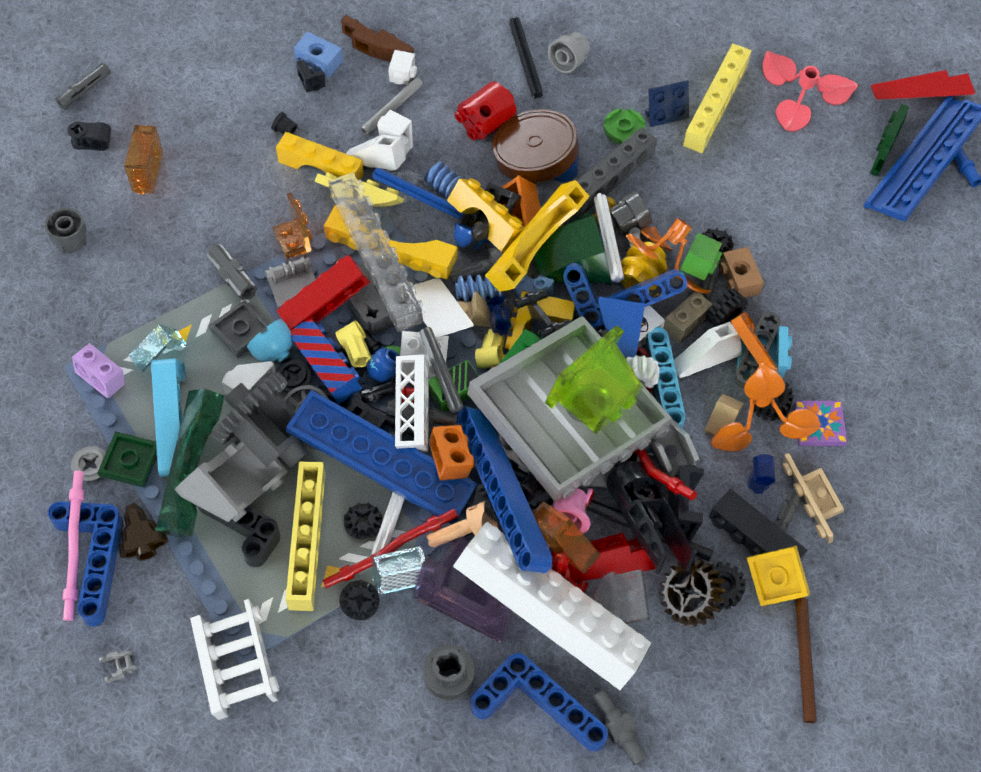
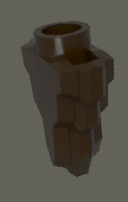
M136 503L126 505L124 514L126 527L121 532L122 542L118 545L120 557H136L140 561L153 558L157 554L156 549L164 546L169 541L164 529H158L155 521L147 519L144 510Z

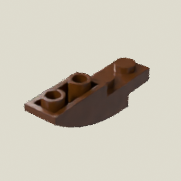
M348 15L341 19L342 33L352 39L353 48L364 54L391 62L395 50L414 53V48L410 44L399 40L392 33L382 29L377 34L374 30L365 27L358 20Z

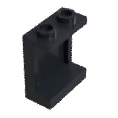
M680 465L674 477L679 478L685 483V486L694 490L704 474V469L697 468L694 465ZM669 490L668 503L687 540L691 541L703 523V513L690 512L689 499Z

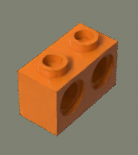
M461 425L433 427L428 442L440 481L468 478L471 469L474 467V457L469 452L468 438L463 433Z

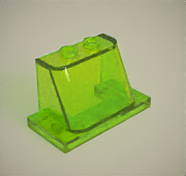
M616 325L563 370L554 383L545 404L553 409L560 403L595 434L600 432L610 421L615 423L623 414L622 410L626 409L628 411L637 401L636 398L640 394L643 385L617 346L624 330Z

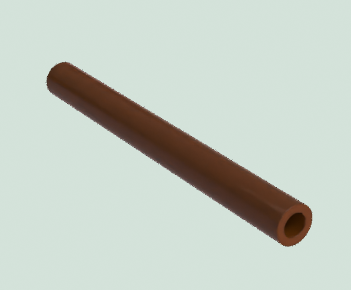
M802 597L795 599L803 721L804 723H816L808 599Z

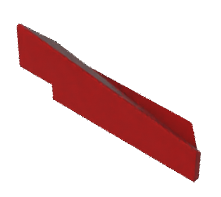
M947 70L871 85L874 97L877 100L975 94L968 73L949 77Z
M623 532L551 553L552 564L557 553L565 552L566 556L570 558L568 569L570 577L574 582L656 569L637 539L627 541Z

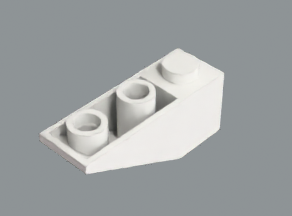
M384 134L357 145L345 153L363 160V166L383 168L390 171L397 170L406 159L402 137Z
M730 322L709 329L674 359L676 374L679 378L741 356V338Z

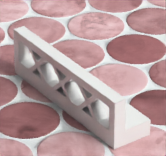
M424 354L396 356L395 447L397 449L416 447L421 452H429V363ZM415 362V369L408 376L402 372V363ZM410 382L414 386V392L406 398L402 394V389ZM410 405L414 408V415L407 421L402 417V411ZM408 427L414 431V441H402V433Z

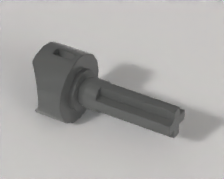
M496 246L488 249L489 259H484L450 272L454 285L459 276H462L463 280L466 281L468 275L474 278L476 275L487 273L504 252H501Z

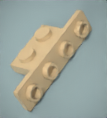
M785 454L782 466L788 477L792 476L795 482L793 487L799 497L803 496L806 502L804 505L808 516L810 518L814 517L818 525H815V528L820 538H825L828 544L832 543L833 533L826 519L844 512L842 504L822 468L801 476L790 454Z

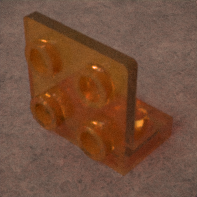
M288 193L287 198L293 220L272 227L286 259L310 252V242L313 241L309 228L306 229V225L309 224L305 211L302 212L299 199L295 200L292 193Z

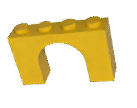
M522 291L521 298L528 292ZM548 296L547 299L537 302L552 322L560 323L567 319L572 321L575 307L573 301ZM528 306L518 310L514 307L513 312H516L517 316L516 318H511L509 330L513 331L512 336H507L505 349L510 350L525 329L530 330L532 318Z

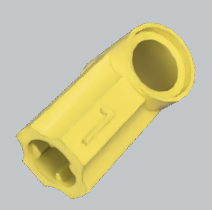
M355 320L336 331L335 334L342 347L346 350L351 365L354 368L365 367L366 363L371 359V355L364 341L366 338L365 332Z
M496 328L488 330L482 347L475 351L476 364L479 369L496 367L503 358V346L506 338L504 333Z

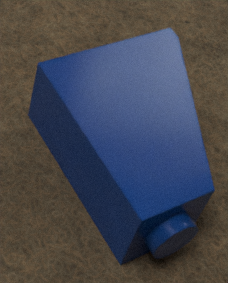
M599 296L598 307L604 329H608V333L611 335L609 347L622 361H625L628 357L634 358L637 355L645 304Z

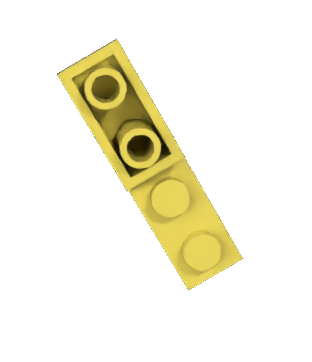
M327 172L325 176L317 174L315 182L333 189L331 198L355 206L387 207L401 204L404 201L402 197L398 196L399 191L389 187L385 191L379 188L380 184L369 179L366 183L359 180L358 185L347 180L341 183L337 181V176Z

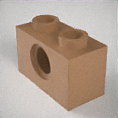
M749 247L723 252L721 262H719V270L727 279V289L735 288L744 298L761 294L764 281Z

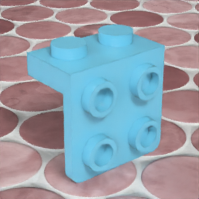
M779 326L768 354L776 364L777 372L784 378L786 370H790L792 356H788V350L791 349L792 336H788V327ZM758 337L762 345L768 344L764 337ZM742 339V355L737 357V369L747 349ZM753 355L748 356L750 362L757 363ZM747 369L744 376L749 377L751 370Z

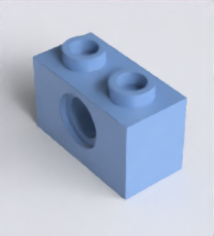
M307 32L294 47L296 61L305 60L307 66L311 67L316 73L323 71L328 77L343 62L341 47L310 32Z

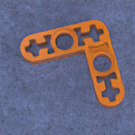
M745 311L731 320L734 329L759 366L761 363H765L777 372L776 364L754 333L756 325L748 313Z

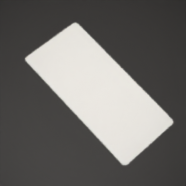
M440 278L402 288V291L427 327L432 328L435 338L474 326Z

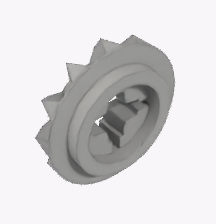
M89 446L79 450L71 461L73 474L74 471H83L84 482L87 483L92 480L97 482L98 478H100L97 472L106 451L96 446ZM85 460L90 463L95 461L97 468H88Z

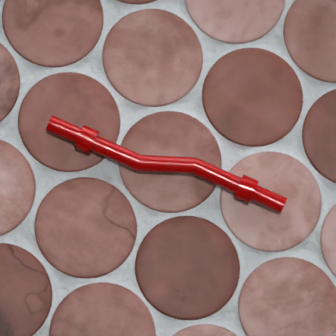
M645 449L634 451L647 473L665 484L668 490L675 494H681L689 500L696 498L697 492L685 486L682 480L677 477H670L657 469Z
M455 509L437 517L434 515L428 518L427 522L399 535L376 554L352 566L348 564L340 568L339 572L322 580L326 589L342 581L347 582L355 578L354 575L382 562L405 543L431 530L435 532L441 529V525L458 518Z

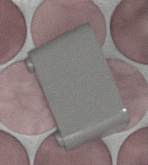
M238 439L208 463L204 462L198 466L174 490L180 497L227 522L233 520L236 523L247 513L244 509L269 488L272 491L277 489L284 482L281 478L288 471L278 459L266 467Z

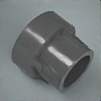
M636 191L622 197L619 203L610 208L611 218L622 235L629 233L633 227L641 230L653 223L645 203Z
M60 208L53 211L47 217L45 222L47 234L50 240L64 254L66 252H76L84 245H87V228L79 211L73 208Z

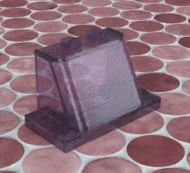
M463 536L459 537L438 563L429 558L423 561L413 598L501 643L505 637L513 611L453 567L471 542V540Z

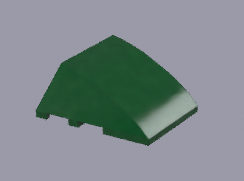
M590 211L556 229L534 255L539 275L553 279L554 283H565L563 277L565 268L570 263H578L584 268L590 284L591 282L604 283V285H612L605 250L595 217ZM577 270L568 272L569 278L573 280L581 276Z

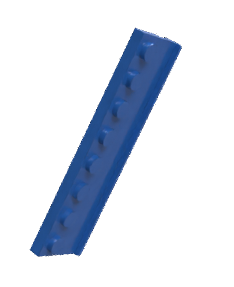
M947 96L866 200L864 208H870L906 222L981 123V104L966 99L962 102L954 99L953 96Z

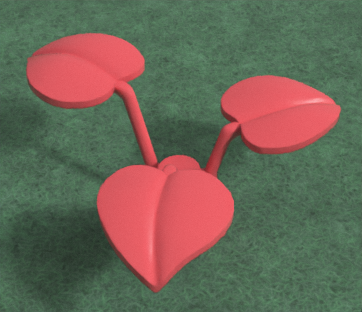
M770 51L766 52L763 59V74L771 84L780 86L785 81L790 83L800 77L799 84L803 89L797 103L793 100H784L780 102L776 109L778 122L784 130L790 132L802 129L810 121V108L806 105H800L807 89L813 88L816 84L818 91L822 92V98L825 102L831 105H840L845 103L858 87V84L854 81L838 75L830 74L820 78L819 70L814 66H807L795 75L797 71L796 65L790 58L774 54Z

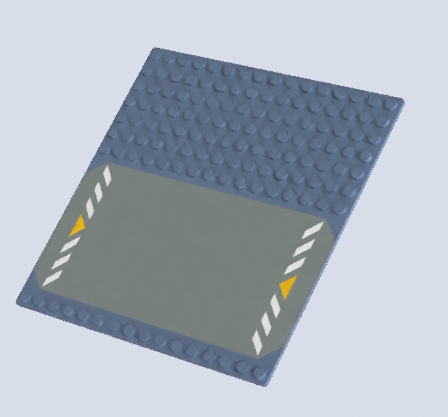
M373 207L357 215L362 223L377 235L389 240L408 243L382 207ZM324 232L246 272V275L255 284L257 290L254 297L249 300L245 299V301L270 325L274 321L281 319L276 311L278 306L265 274L269 267L282 266V263L286 265L289 264L288 261L294 262L301 259V257H309L311 269L315 279H317L321 273L328 271L339 259L346 257L348 254L358 265L366 260L374 259L379 263L396 291L403 298L406 316L402 322L371 336L376 341L382 343V348L387 346L401 347L402 330L420 332L421 329L427 327L402 291V288L435 278L429 273L415 271L406 265L392 263L388 259L372 256L368 252L359 249L354 250L339 242H331L325 238ZM225 283L98 348L101 353L123 369L125 385L109 399L75 373L73 362L67 364L65 370L110 445L115 431L156 441L151 361L171 358L184 361L186 379L185 382H180L185 475L160 477L156 459L145 488L133 486L157 527L164 529L169 540L167 544L213 622L246 612L244 600L249 599L254 606H258L260 609L262 620L259 621L267 652L341 608L339 602L340 594L343 588L350 582L363 580L376 587L384 581L381 580L384 576H392L398 571L407 569L452 541L434 548L430 547L427 535L432 533L431 530L405 543L382 562L354 575L355 578L347 582L342 581L326 589L322 581L323 579L339 572L340 568L348 564L352 566L372 556V550L378 536L377 533L374 537L365 540L350 536L344 527V515H346L349 507L355 506L358 502L361 504L369 502L372 506L378 508L384 519L393 492L299 439L298 442L309 452L300 462H324L326 477L314 611L288 610L286 591L299 462L291 469L279 457L278 460L288 471L281 478L284 482L274 491L269 488L249 505L274 519L278 524L280 532L279 543L266 562L260 567H251L244 559L242 545L247 537L199 511L197 505L179 496L174 489L202 463H208L231 443H235L239 439L235 435L234 438L230 437V441H227V443L220 444L211 435L215 427L233 409L224 399L227 396L222 384L225 374L228 371H232L237 365L261 362L249 350L237 358L209 329L208 325L243 301L234 292L233 288ZM346 302L320 321L327 332L324 335L326 339L331 337L337 345L338 349L335 350L336 352L343 349L338 341L335 332L355 320L358 322ZM471 327L447 334L449 336L446 358L448 370L466 360L470 362L479 376L490 370V368L479 369L476 364L475 351L481 348L483 343ZM293 342L289 350L290 356L287 359H302L310 366ZM278 360L273 362L275 366V371L277 367L281 364ZM349 363L346 366L350 369L352 365ZM310 366L312 371L311 382L307 385L317 388L319 385L325 386ZM288 371L290 379L298 381L297 374ZM365 371L363 377L357 380L362 388L361 390L366 388L372 389V386L383 383L370 378L368 371ZM395 375L393 378H391L389 381H390V382H393V379L396 378V375ZM408 382L406 388H414V386ZM305 389L306 397L311 391L310 389ZM282 390V393H277L281 401L288 394L284 390ZM359 390L354 396L362 401L360 396L361 390ZM301 391L291 395L298 403L302 401ZM393 391L394 394L377 400L373 398V401L366 404L387 412L388 402L396 401V391ZM429 395V408L435 409L437 407V410H440ZM467 399L462 402L463 406L479 409L473 400ZM287 400L285 405L290 410H295L296 406ZM258 409L259 416L255 413L251 416L253 422L278 447L287 437ZM429 422V431H432V430H433V427H439V426H445V425H440V424H435V423H434V426H433V425H431L432 423ZM385 424L381 427L382 430L395 437L394 428ZM495 428V431H496V433H497V435H498V437H499V436H500V433H499V432L496 430V428ZM402 433V441H414L413 436ZM429 446V452H423V453H425L426 455H428V456H430V457L433 458L432 452H431V449H430V446ZM509 460L512 466L519 468L518 463ZM475 464L468 478L478 483L456 523L467 519L466 510L473 506L478 486L483 485ZM405 499L390 542L399 535L427 522V519L434 515ZM489 499L488 502H489V504H490V506H491V508H492V510H493V512H494V514H495V516H496L495 510H494V508H493V506H492V503H491V501H490V499ZM358 516V524L364 522L365 524L369 525L367 521L368 516H365L364 518ZM246 519L242 523L249 524L253 519ZM445 523L441 525V527L445 528L447 526H450L451 524ZM266 530L263 535H270L274 531ZM252 550L249 555H257L260 550ZM359 590V593H358L357 597L352 598V599H349V600H354V599L358 598L359 596H361V595H362L361 590ZM249 622L219 631L226 643L252 635ZM255 645L232 652L239 665L257 658Z

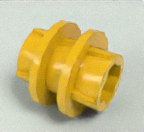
M644 242L647 246L655 245L651 242ZM636 246L629 248L626 257L621 260L624 279L621 280V283L626 289L667 272L666 254L661 247L653 251L658 255L657 259L646 256ZM652 285L649 290L656 289L658 285Z

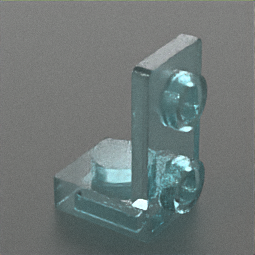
M158 324L130 354V358L138 370L144 372L151 365V361L156 360L166 348L182 351L187 344L176 329Z

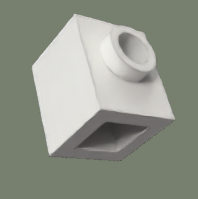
M395 50L389 66V82H394L398 85H408L411 82V78H415L417 73L415 54Z

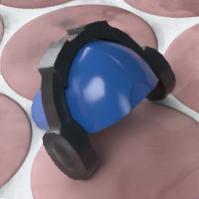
M462 214L454 227V239L457 243L458 251L471 255L474 250L479 249L484 243L494 245L488 240V225L483 222L475 223L474 216L471 214Z

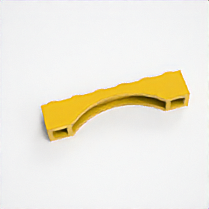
M576 180L561 184L485 275L499 292L514 289L527 274L530 262L542 244L559 226L574 215L590 197Z
M336 205L324 224L325 238L331 242L342 243L354 250L359 249L368 252L372 256L388 259L395 264L406 265L415 271H423L436 278L448 280L450 272L457 261V246L439 240L425 243H401L386 239L367 228L355 212Z

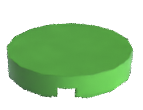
M622 108L613 110L606 116L604 122L606 136L617 144L623 143L639 128L645 129L644 118L633 109L622 110Z

